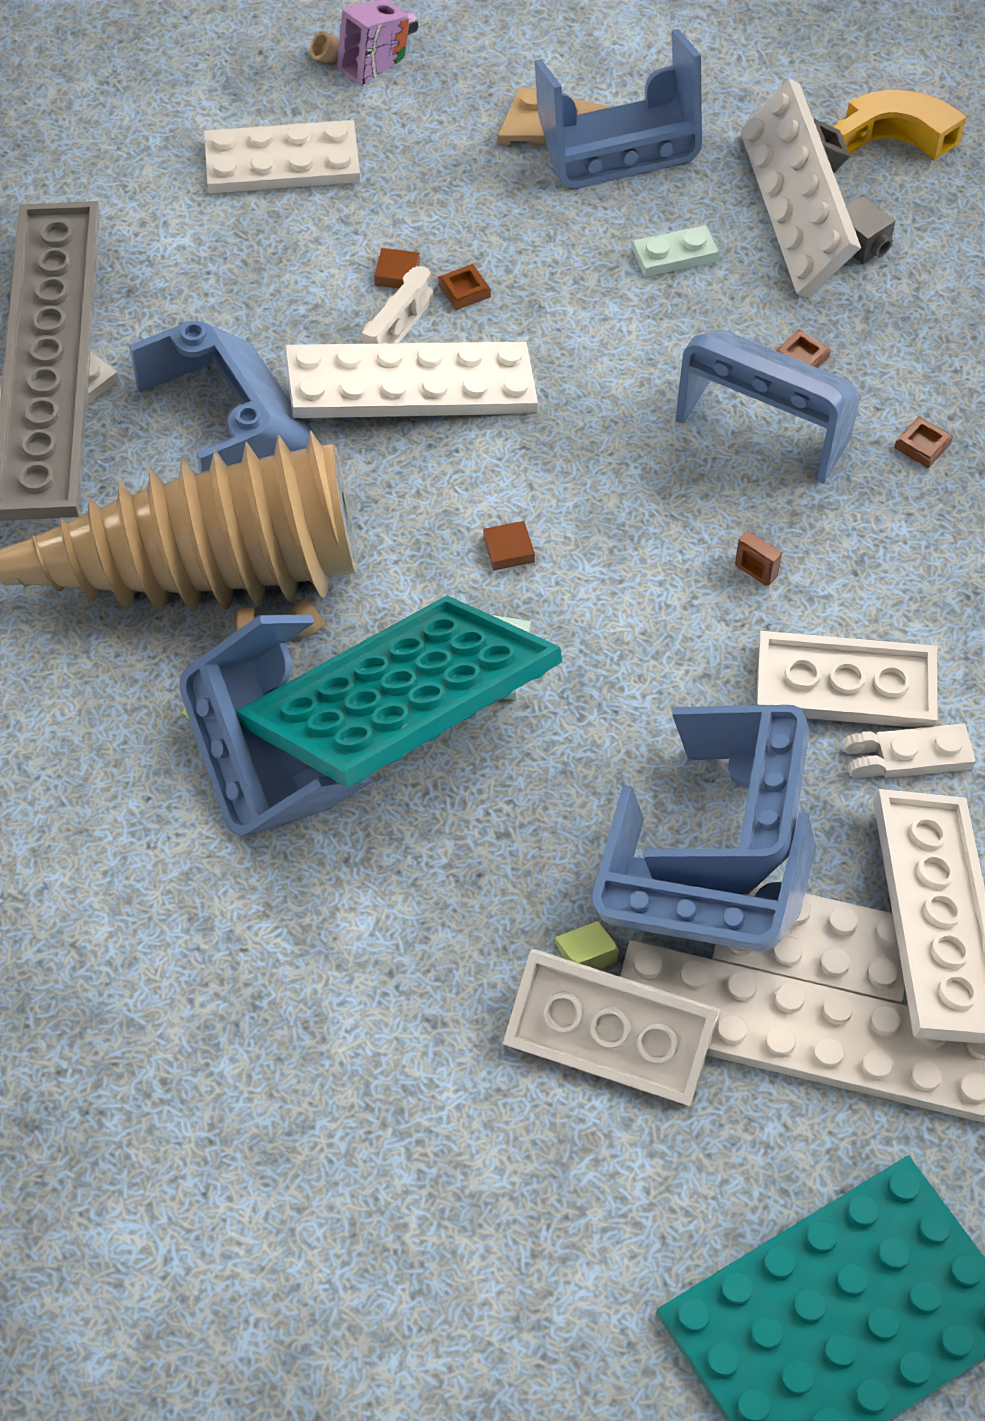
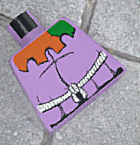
M374 0L343 8L337 68L362 86L405 58L407 37L418 30L416 16L410 11H402L389 0Z

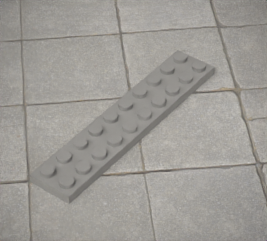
M98 201L19 204L0 399V521L61 518V516L63 518L79 517L100 223Z

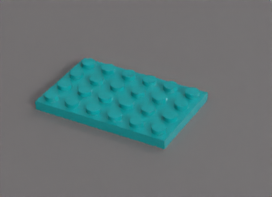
M446 595L236 710L241 727L348 788L363 782L370 774L389 763L402 759L406 753L423 743L438 738L442 732L459 722L472 718L478 711L495 701L508 697L512 691L524 684L542 677L548 670L562 663L563 660L560 646Z
M907 1155L657 1308L656 1315L726 1421H892L985 1361V1257L911 1157Z

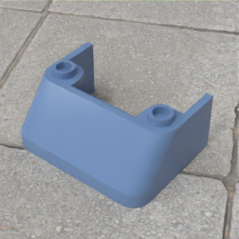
M679 29L672 30V66L660 68L648 77L645 83V100L576 115L574 101L567 93L562 92L560 83L543 60L534 61L538 117L556 175L566 187L580 188L676 166L692 161L699 154L702 148L701 54Z
M189 321L129 345L136 385L140 393L214 363L241 405L233 409L228 416V428L233 438L197 452L200 473L210 469L214 448L227 466L242 462L246 441L258 458L274 454L278 434L290 452L306 448L310 430L302 418H292L290 400L254 346L248 341L205 322Z
M716 330L694 336L683 352L675 421L683 424L710 381L721 384L826 428L827 431L817 475V481L825 483L852 437L860 401L859 392L853 383L846 378L826 372L743 338L731 331Z
M258 615L186 667L181 675L180 694L225 823L229 830L236 835L260 833L326 811L373 782L371 775H369L363 782L346 788L312 767L303 770L300 760L240 726L236 710L277 689L288 681L292 671V661L286 642L314 623L312 615Z
M789 704L673 707L672 716L687 758L694 760L729 759L728 770L731 779L739 786L749 787L739 848L645 849L643 857L654 880L747 896L789 856L795 832L810 735L806 715L799 707Z
M622 786L592 893V902L598 916L605 923L614 926L746 950L766 951L776 946L801 913L816 850L809 815L802 813L798 815L783 881L771 882L762 886L755 896L752 897L652 879L645 859L634 857L644 817L632 786Z

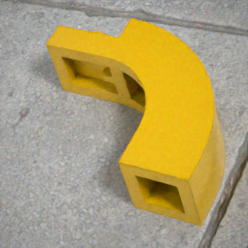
M884 90L865 94L848 103L846 119L839 120L833 127L840 130L849 155L874 140L898 139L916 146L935 160L960 144L966 116L946 102L930 95L906 90Z

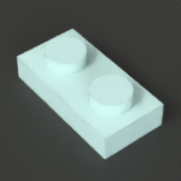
M707 225L633 240L632 250L644 277L717 262L719 258V250Z

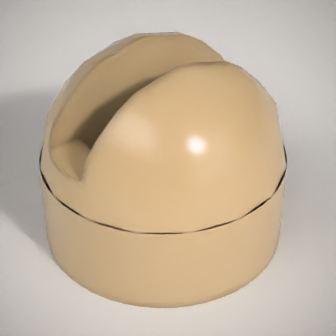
M326 31L319 32L311 42V57L321 63H334L338 60L339 40Z
M305 598L294 605L288 615H312L314 623L299 633L298 636L309 637L326 625L319 612Z

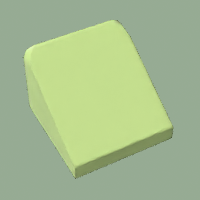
M598 921L555 937V942L563 959L597 970L614 965L618 961L619 949L615 941Z

